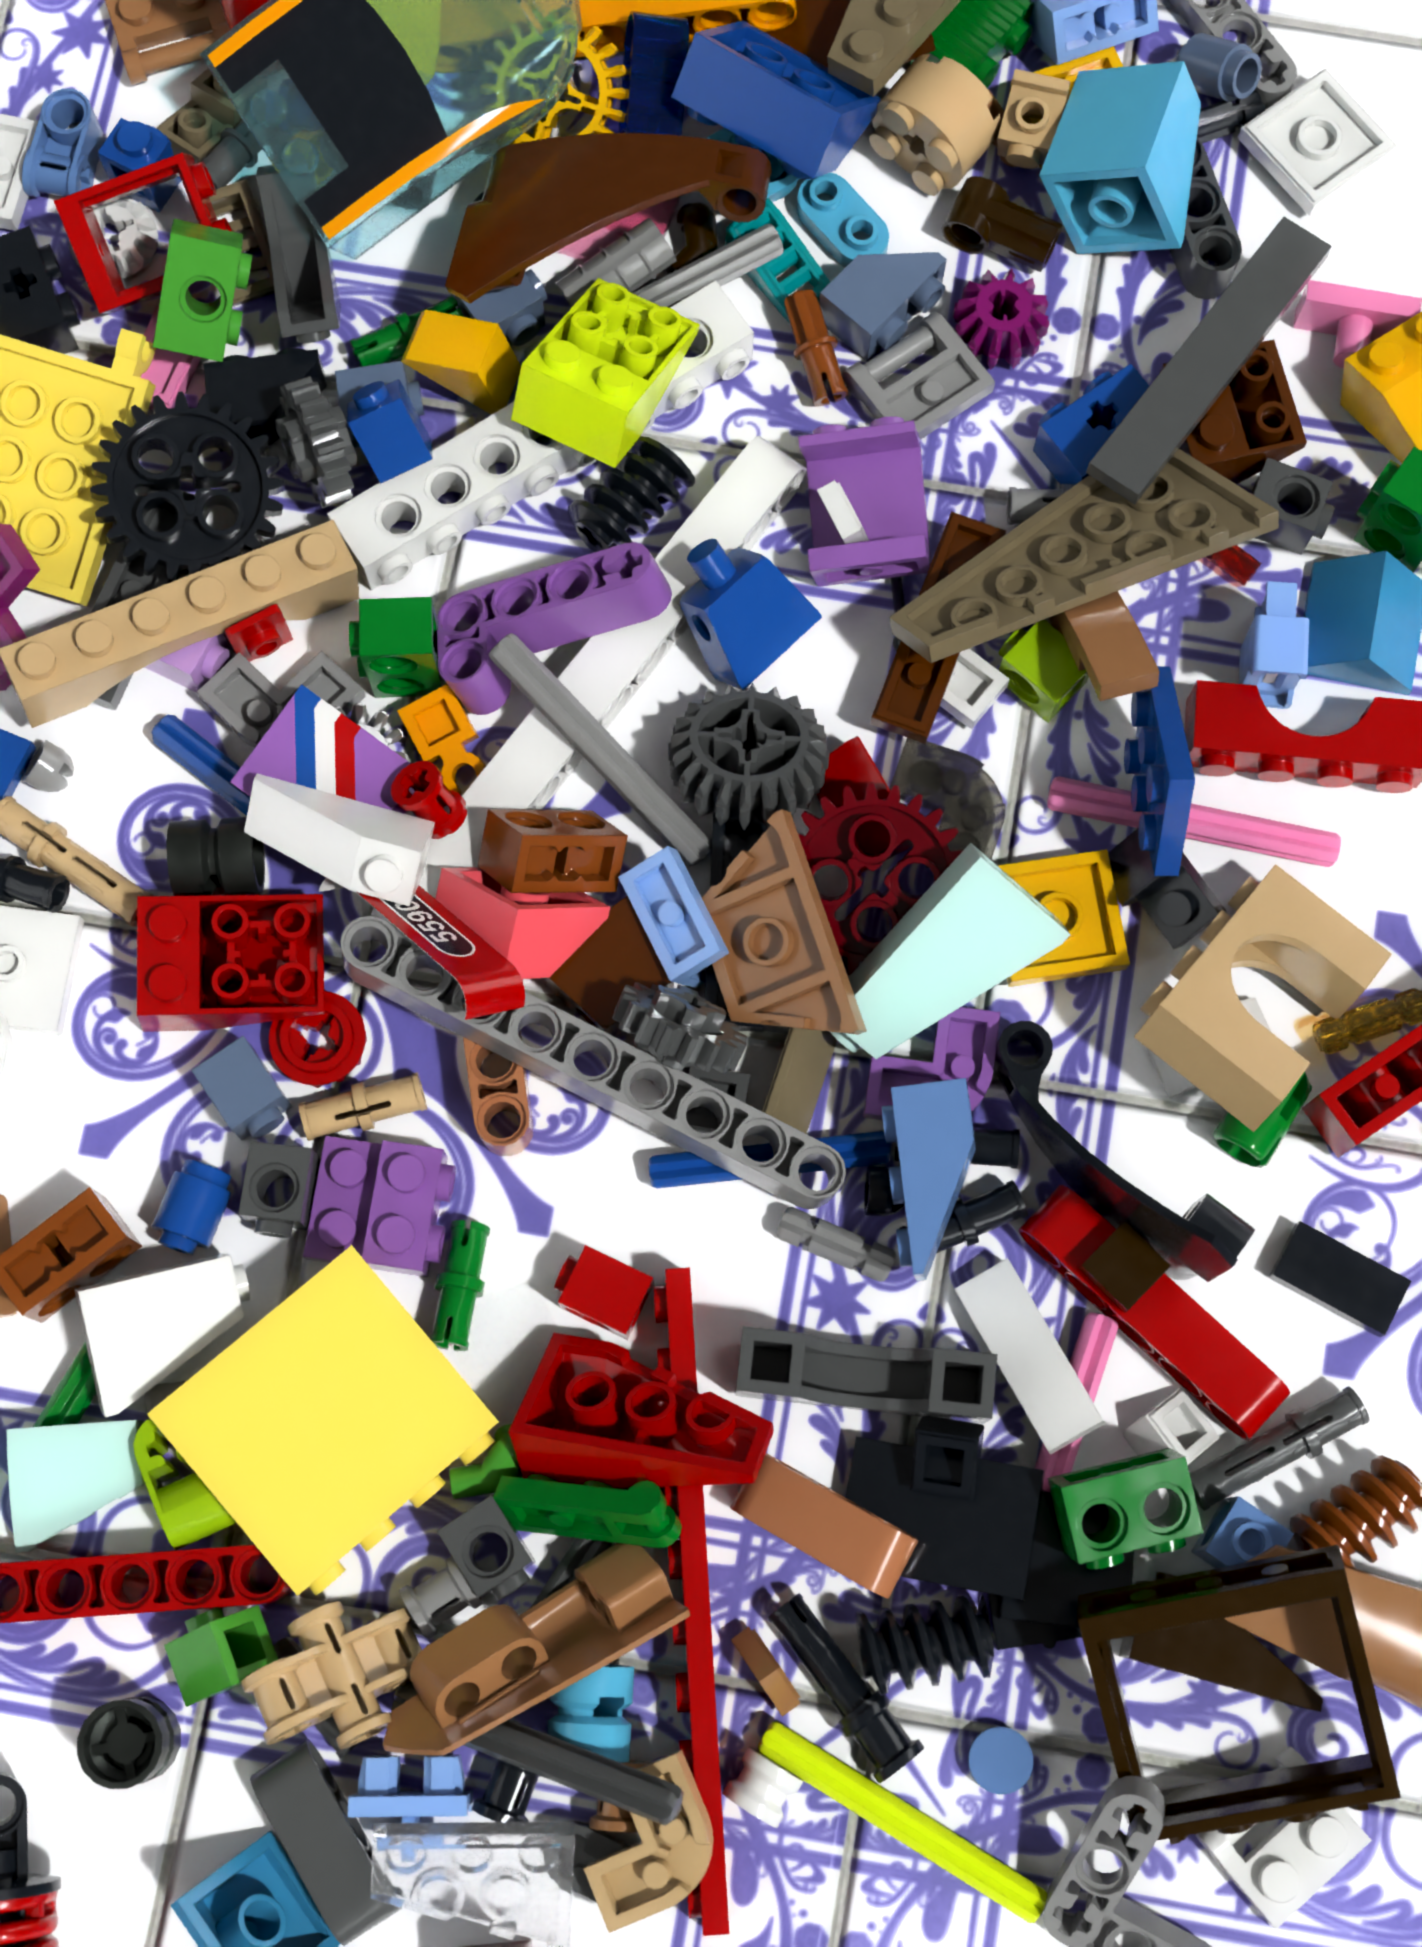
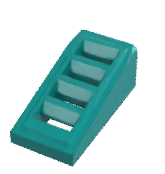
M767 198L764 211L757 219L750 222L733 221L727 226L725 230V245L765 224H772L782 240L784 252L781 256L746 274L789 323L784 307L785 298L806 282H809L819 301L820 292L830 283V280L784 215ZM794 265L797 268V271L781 282H778L776 279L778 275Z

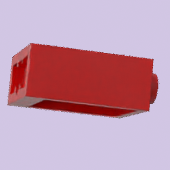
M182 152L54 201L99 314L113 313L161 295L164 275L125 290L93 209L180 176L198 223L232 231L226 218L217 220L209 199L216 195V189L203 161L195 163L192 155Z

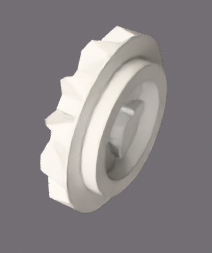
M123 197L94 208V214L104 237L105 224L111 223L119 232V242L117 243L120 250L115 251L112 244L109 245L106 238L105 241L120 278L130 277L146 267L152 260L158 246V230L154 219L147 212L141 201L134 203ZM69 240L68 248L76 264L80 267L75 252Z

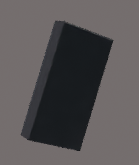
M1301 1221L1294 1225L1269 1275V1278L1378 1337L1386 1334L1411 1283V1280Z

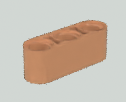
M464 1004L463 1009L466 1012V1005ZM520 1030V1031L518 1032V1035H519V1037H520V1039H521V1041H522L521 1030ZM463 1037L473 1119L477 1133L482 1143L490 1152L499 1156L519 1154L528 1147L533 1137L534 1128L526 1068L512 1062L510 1070L504 1076L489 1078L480 1072L481 1064L488 1055L494 1052ZM502 1111L516 1113L521 1118L520 1126L512 1136L497 1138L488 1132L489 1123L497 1113Z
M767 1453L755 1483L742 1484L730 1506L733 1511L864 1588L889 1599L919 1542L918 1539Z

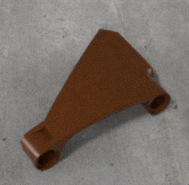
M584 134L546 138L504 146L494 154L482 200L471 202L466 208L445 287L449 293L471 304L488 291L518 286L523 280L526 268L563 247L615 221L694 191L701 193L709 201L714 211L718 210L727 219L735 222H750L757 219L764 211L772 172L771 162L764 153L748 146L672 134Z

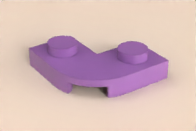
M960 1007L937 1021L931 1062L890 1056H881L875 1059L871 1056L863 1118L883 1121L882 1106L893 1105L891 1087L966 1078L971 1112L974 1111L984 1098L992 1080L1001 1012Z

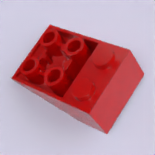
M323 894L137 896V1018L143 1032L205 1031L325 1014Z

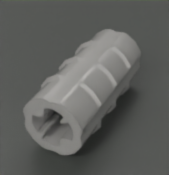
M648 217L628 232L624 231L620 238L606 248H600V252L582 265L577 264L575 270L560 279L556 284L572 308L597 278L609 283L619 284L633 293L649 280H656V275L675 263L677 259L664 236Z

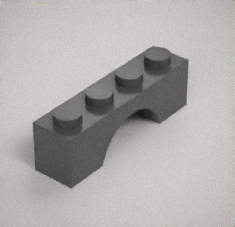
M743 1326L735 1396L918 1417L931 1416L985 1424L993 1417L998 1354L935 1347L894 1348L819 1338L807 1333Z

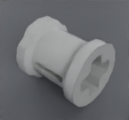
M452 1556L445 1560L446 1567L415 1588L406 1585L399 1590V1594L411 1617L423 1635L428 1639L437 1634L438 1625L464 1608L471 1606L476 1609L484 1604L482 1598H477Z

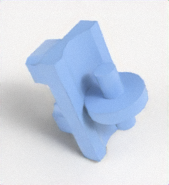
M367 1755L363 1757L358 1779V1792L348 1796V1818L402 1817L401 1824L378 1825L377 1845H401L402 1864L417 1865L420 1845H443L444 1824H420V1817L468 1816V1812L473 1811L471 1809L473 1806V1790H465V1776L461 1755L424 1756L423 1791H400V1755Z

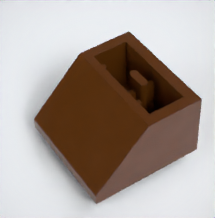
M1274 339L1261 342L1179 448L1235 484H1239L1261 472L1267 457L1281 461L1303 449L1307 443ZM1163 363L1161 371L1164 369L1167 363Z

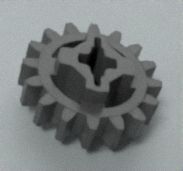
M311 376L283 384V386H280L282 397H279V401L285 415L276 420V430L286 455L287 466L293 478H300L302 483L305 482L307 487H311L315 501H320L322 508L353 498L351 489L354 488V484L348 471L352 470V466L357 465V454L352 445L347 429V421L339 405L333 407L331 403H328L326 395H321L319 384L317 381L313 382Z
M635 982L633 987L626 984L612 1016L613 1020L620 1023L619 1029L621 1031L636 1035L634 1044L637 1048L648 1051L660 1059L663 1065L679 1071H683L684 1067H693L708 1073L711 1068L722 1074H726L728 1069L735 1071L747 1045V1036L738 1032L740 1027L737 1024L724 1021L727 1012L723 1008L699 996L697 991L678 985L677 988H667L652 984L651 988H648L639 982Z

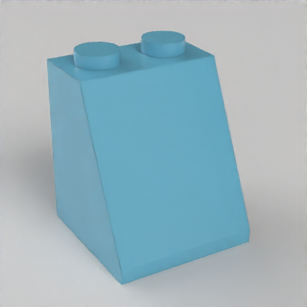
M1184 61L1078 72L1039 174L1077 254L1181 248L1185 235L1201 108L1200 99Z

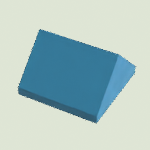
M1388 551L1314 562L1311 568L1303 616L1309 618L1307 675L1409 695L1413 687L1422 629V579Z
M271 1830L170 1905L198 1947H338L340 1945L325 1923L290 1857Z

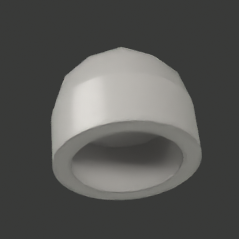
M45 740L30 761L22 781L45 792L63 790L68 786V781L64 776L70 777L74 773L71 757L60 747Z

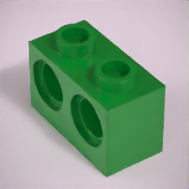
M1415 446L1401 466L1390 460L1370 489L1371 492L1355 514L1363 519L1364 522L1353 538L1354 541L1373 553L1388 551L1413 573L1422 562V451Z
M432 597L359 599V621L349 622L350 653L352 657H357L359 677L368 678L375 698L425 696L445 685L438 669V618Z
M1170 1448L1047 1478L1064 1552L1076 1563H1086L1088 1569H1104L1116 1566L1125 1561L1123 1553L1147 1548L1151 1554L1172 1552L1186 1546V1537L1204 1533L1186 1456ZM1166 1488L1169 1495L1167 1510L1158 1518L1147 1519L1144 1511L1147 1497L1154 1490ZM1096 1504H1105L1108 1510V1520L1104 1528L1095 1534H1084L1082 1519L1085 1512Z

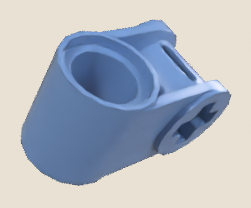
M63 88L54 91L45 99L32 144L26 152L22 167V185L24 192L28 196L39 197L42 193L65 197L93 186L94 173L99 160L97 152L104 143L105 135L88 98L82 92ZM81 122L74 128L66 129L71 124Z

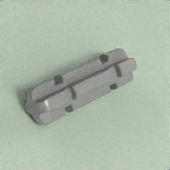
M788 1207L784 1211L777 1228V1237L780 1240L796 1247L800 1243L807 1245L808 1252L850 1270L854 1266L861 1268L862 1275L881 1282L888 1278L896 1259V1253L893 1249L874 1242L872 1246L864 1243L865 1237L825 1220L819 1219L818 1223L810 1220L811 1214L794 1207Z

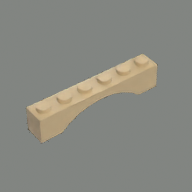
M333 519L0 648V656L30 726L34 728L89 706L107 690L134 672L191 644L225 633L228 627L271 605L278 604L285 620H307L359 599L358 568Z

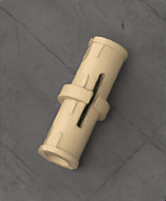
M415 1072L410 1076L365 1087L364 1082L352 1084L351 1091L307 1103L301 1102L298 1107L306 1138L310 1141L316 1137L361 1126L363 1131L374 1129L375 1122L419 1110H427V1103L419 1074Z

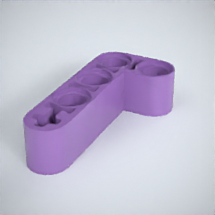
M630 542L460 592L451 596L443 603L437 616L438 669L440 676L470 713L476 715L490 714L498 710L506 702L511 691V680L489 657L491 649L510 633L515 634L533 653H537L644 622L659 616L667 608L672 596L670 584L649 549L643 544Z

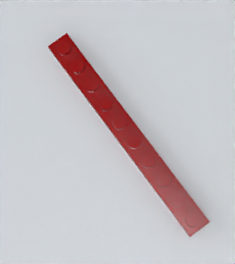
M690 1267L665 1269L666 1285L654 1286L656 1323H668L669 1348H657L658 1365L674 1373L678 1383L697 1392ZM703 1485L665 1486L667 1505L676 1514H679V1520L682 1525L680 1540H676L672 1545L668 1546L670 1580L683 1579L684 1606L688 1607L690 1611L688 1618L672 1627L674 1646L686 1645L688 1672L675 1673L677 1713L690 1712L692 1739L679 1740V1750L682 1749L708 1812L713 1830L712 1858L703 1879L687 1896L689 1919L702 1918L703 1936L729 1935Z

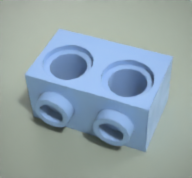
M1031 0L1034 2L1030 17V24L1033 26L1031 40L1057 65L1159 31L1157 0Z

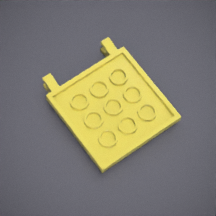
M121 328L111 368L0 334V524L12 525L41 569L26 588L88 607L107 545L106 534L114 523H97L95 512L102 506L107 505L108 502L92 499L90 487L107 483V481L93 475L91 466L93 462H110L99 451L100 440H108L115 443L120 441L113 431L112 423L115 420L132 427L134 425L131 415V407L133 405L142 409L146 415L148 413L156 385L149 380L141 378V375L148 370L156 348L153 347V343L146 341V337L142 334Z

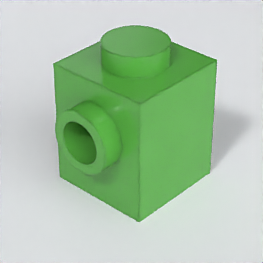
M259 1605L228 1616L224 1615L222 1607L199 1614L185 1621L187 1634L164 1645L186 1707L240 1686L241 1681L246 1676L278 1660Z

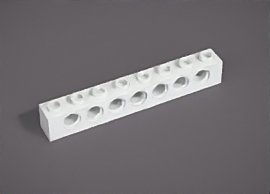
M716 280L670 307L681 316L700 324L699 331L690 348L700 350L702 354L696 357L683 358L642 433L652 426L655 418L673 407L676 409L687 407L701 395L703 389L719 379L730 380L738 376L753 359L754 331ZM514 402L432 450V460L380 484L379 482L330 511L327 515L329 521L334 519L358 568V572L372 591L383 583L391 585L399 582L411 572L413 565L431 554L441 555L450 551L461 541L462 535L481 524L487 526L496 523L518 501L530 494L538 496L547 492L557 483L561 475L578 465L586 467L597 460L558 441L549 445L535 442L543 434L511 420ZM495 463H507L512 466L503 474H491L486 471ZM447 492L463 494L459 501L452 504L438 502V499ZM410 521L414 523L412 529L406 533L394 534L389 532L391 526L397 522Z

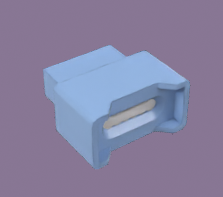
M1267 581L1266 596L1261 607H1255L1254 620L1240 648L1238 684L1256 685L1266 708H1290L1294 690L1299 680L1307 678L1309 618L1296 617L1297 583Z

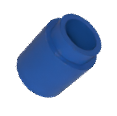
M186 1159L181 1172H173L151 1227L161 1232L158 1243L190 1256L194 1255L197 1246L209 1249L232 1195L227 1190L232 1177L207 1164Z

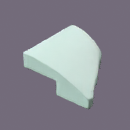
M142 1420L6 1429L9 1496L16 1553L34 1550L39 1547V1544L71 1525L80 1523L95 1514V1511L145 1485L135 1459L133 1447L136 1432L143 1424Z

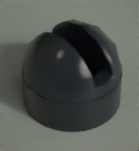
M868 1166L864 1187L865 1215L888 1216L902 1210L905 1207V1203L893 1204L889 1168Z

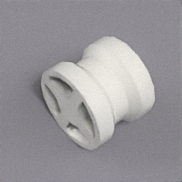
M748 1746L742 1756L744 1768L737 1779L727 1782L722 1794L753 1816L777 1828L784 1817L781 1807L787 1796L796 1794L804 1781L765 1757L759 1751Z

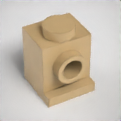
M1015 69L997 138L998 156L1006 157L1010 164L1020 168L1034 169L1038 165L1044 164L1069 99V80ZM1022 116L1040 119V121L1035 124H1029L1022 119Z

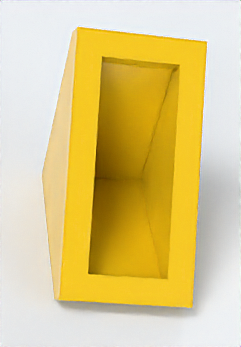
M427 309L421 312L401 360L405 365L491 415L507 406L521 369V364L498 323Z

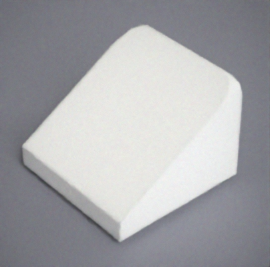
M1182 1387L1174 1391L1122 1432L1125 1440L1137 1455L1170 1448L1186 1456L1187 1465L1220 1439L1219 1435Z

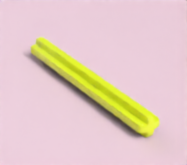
M773 1721L768 1725L758 1743V1750L762 1755L1028 1923H1034L1040 1917L1048 1895L1042 1887L783 1724Z

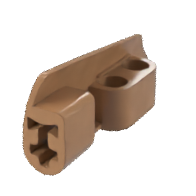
M616 1543L574 1570L576 1577L574 1581L522 1614L518 1615L513 1607L505 1604L491 1606L419 1652L412 1662L410 1670L411 1682L417 1695L391 1711L392 1722L388 1723L383 1741L384 1750L412 1755L444 1756L690 1616L689 1608L673 1598L663 1570L642 1546Z
M1275 1545L1247 1562L1298 1553L1299 1551ZM1344 1565L1373 1685L1422 1709V1589ZM1331 1598L1224 1618L1342 1679L1351 1681Z

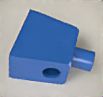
M708 539L701 542L688 554L687 561L700 580L681 596L680 607L705 662L716 680L730 684L740 690H745L822 618L819 611L762 554L740 547L726 554L716 539Z

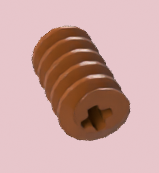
M1383 1455L1377 1456L1371 1460V1473L1361 1469L1351 1474L1350 1483L1352 1489L1343 1484L1336 1485L1331 1489L1330 1498L1332 1504L1321 1498L1313 1501L1310 1504L1312 1519L1302 1513L1293 1515L1289 1523L1291 1532L1294 1533L1293 1538L1301 1552L1339 1545L1343 1564L1351 1568H1355L1351 1557L1355 1552L1368 1562L1374 1563L1378 1558L1372 1544L1373 1539L1377 1537L1392 1549L1398 1546V1541L1392 1528L1394 1524L1398 1523L1410 1534H1415L1419 1531L1412 1511L1418 1509L1422 1512V1483L1403 1463Z

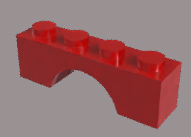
M1197 680L1186 700L1184 731L1192 767L1199 768V772L1204 775L1222 777L1232 775L1235 771L1258 773L1259 779L1268 782H1286L1294 777L1317 779L1319 785L1330 788L1347 787L1352 785L1353 782L1375 784L1377 790L1385 793L1408 792L1413 788H1417L1422 782V701L1375 697L1360 716L1357 724L1334 735L1311 736L1291 730L1273 717L1264 705L1256 685Z

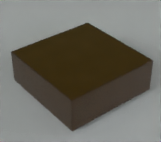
M1124 1221L1079 1269L1125 1313L1171 1265Z

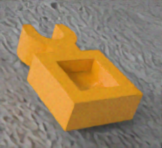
M447 684L397 710L422 760L432 763L440 758L442 759L444 764L441 774L443 776V784L448 790H455L459 794L462 793L456 781V772L460 767L465 765L472 766L477 777L486 767L483 760L469 753L465 747L466 744L479 738L461 701Z

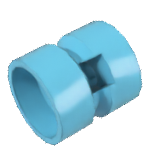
M607 1664L550 1696L549 1700L558 1706V1714L548 1720L547 1734L619 1763L629 1762L631 1723L622 1717V1713L625 1708L633 1703L635 1666Z

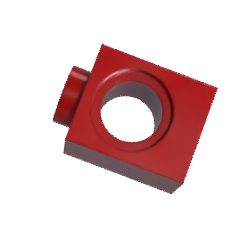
M585 1245L579 1259L571 1255L568 1256L556 1279L554 1289L562 1292L558 1300L561 1309L628 1341L654 1287V1279Z

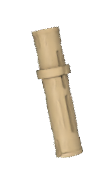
M7 796L0 801V834L26 851L28 861L38 868L46 865L57 874L66 876V880H69L70 883L79 888L83 893L89 895L121 917L129 926L134 927L137 925V896H154L153 894L146 892L111 868L107 863L67 837V830L57 822L46 823L17 803L16 799L11 796Z

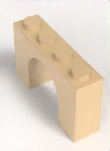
M1276 864L1260 883L1250 876L1228 902V905L1236 911L1232 917L1223 910L1215 917L1199 937L1200 940L1208 945L1203 952L1195 945H1192L1170 972L1172 976L1179 980L1173 988L1163 980L1140 1008L1142 1012L1149 1016V1019L1134 1036L1135 1039L1253 1132L1280 1105L1311 1063L1260 1024L1245 1009L1235 992L1231 968L1254 967L1273 973L1288 982L1337 1021L1367 989L1392 955V953Z

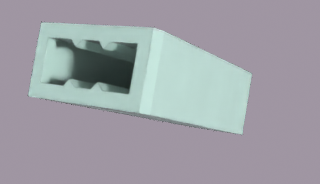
M970 843L848 977L867 1031L859 1035L838 1032L830 1033L851 1052L856 1053L862 1047L872 1057L878 1059L1062 945L1071 934L1059 918Z

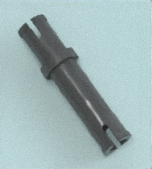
M1348 1386L1342 1392L1304 1412L1296 1408L1285 1414L1286 1421L1245 1444L1239 1445L1234 1450L1196 1471L1189 1472L1196 1502L1199 1507L1206 1511L1211 1505L1262 1480L1264 1477L1305 1455L1309 1459H1313L1323 1453V1445L1359 1425L1368 1423L1370 1421L1368 1412L1357 1393ZM1323 1421L1327 1422V1424L1303 1435V1437L1290 1444H1283ZM1265 1452L1270 1453L1266 1457L1254 1462L1253 1464L1241 1469L1240 1471L1230 1476L1225 1475L1226 1473L1238 1468L1239 1466L1249 1462L1250 1460L1262 1455Z

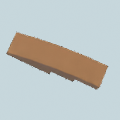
M1118 591L1049 617L1051 625L1064 636L1078 670L1086 669L1099 701L1158 687L1160 671L1136 622Z

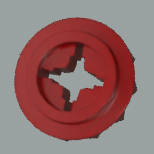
M324 991L325 1014L272 1021L269 1031V1048L278 1068L293 1082H299L316 1088L333 1082H343L345 1076L355 1066L361 1064L365 1044L368 1041L362 1016L355 1006L344 997L328 991ZM329 1023L331 1027L328 1031V1036L339 1050L336 1052L332 1049L328 1051L319 1048L314 1055L310 1054L309 1056L307 1052L310 1044L297 1029L300 1027L306 1031L310 1029L314 1032H319L324 1025L327 1026Z

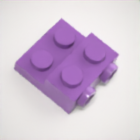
M325 1136L303 1257L306 1260L330 1263L352 1245L371 1269L428 1277L430 1262L440 1263L445 1242V1226L437 1225L440 1202L451 1201L456 1166L447 1164L448 1156L444 1149L385 1140H382V1144Z

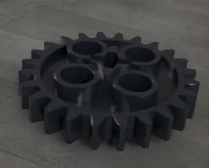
M178 392L175 408L167 409L163 400L156 395L153 396V414L147 416L142 409L133 405L131 407V415L134 422L132 427L117 420L112 423L113 431L120 440L118 443L108 440H100L99 451L110 462H93L91 466L93 475L107 481V483L90 487L92 499L108 502L107 505L102 506L95 512L97 523L115 522V525L106 534L107 542L109 545L123 540L128 542L123 552V560L126 563L134 560L140 554L146 557L144 561V575L148 577L159 565L167 567V581L170 583L177 579L180 570H186L188 575L240 556L244 550L250 552L262 547L256 535L274 538L276 527L264 517L282 515L283 504L268 497L284 491V480L267 476L279 468V457H261L260 454L268 446L269 437L261 435L250 439L248 434L251 430L253 419L248 416L237 424L231 422L232 404L229 402L216 414L210 412V402L207 394L202 395L197 408H189L184 393ZM220 448L228 453L232 463L225 470L211 471L202 465L199 457L206 449ZM150 450H161L169 455L173 463L165 472L150 473L140 465L139 460L141 456ZM182 479L193 480L194 488L198 489L195 493V500L183 499L182 491L178 490L180 489ZM229 483H237L241 486L239 492L233 493L228 490L211 489L226 486ZM140 486H145L149 489L165 490L149 493L146 496H139L134 492ZM222 505L231 509L236 515L237 520L230 528L219 530L209 526L204 520L203 515L210 507ZM153 508H167L177 517V523L169 531H153L148 528L143 520L147 512Z

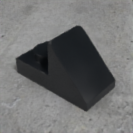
M1137 828L1108 852L1118 901L1122 907L1139 902L1173 949L1179 948L1208 927L1221 910L1225 912L1227 910L1184 853L1182 854L1179 876H1154L1149 851L1140 850L1139 828Z

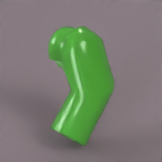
M505 1424L497 1429L494 1434L495 1443L482 1463L449 1468L453 1499L495 1493L501 1476L519 1477L522 1472L508 1432L512 1424Z

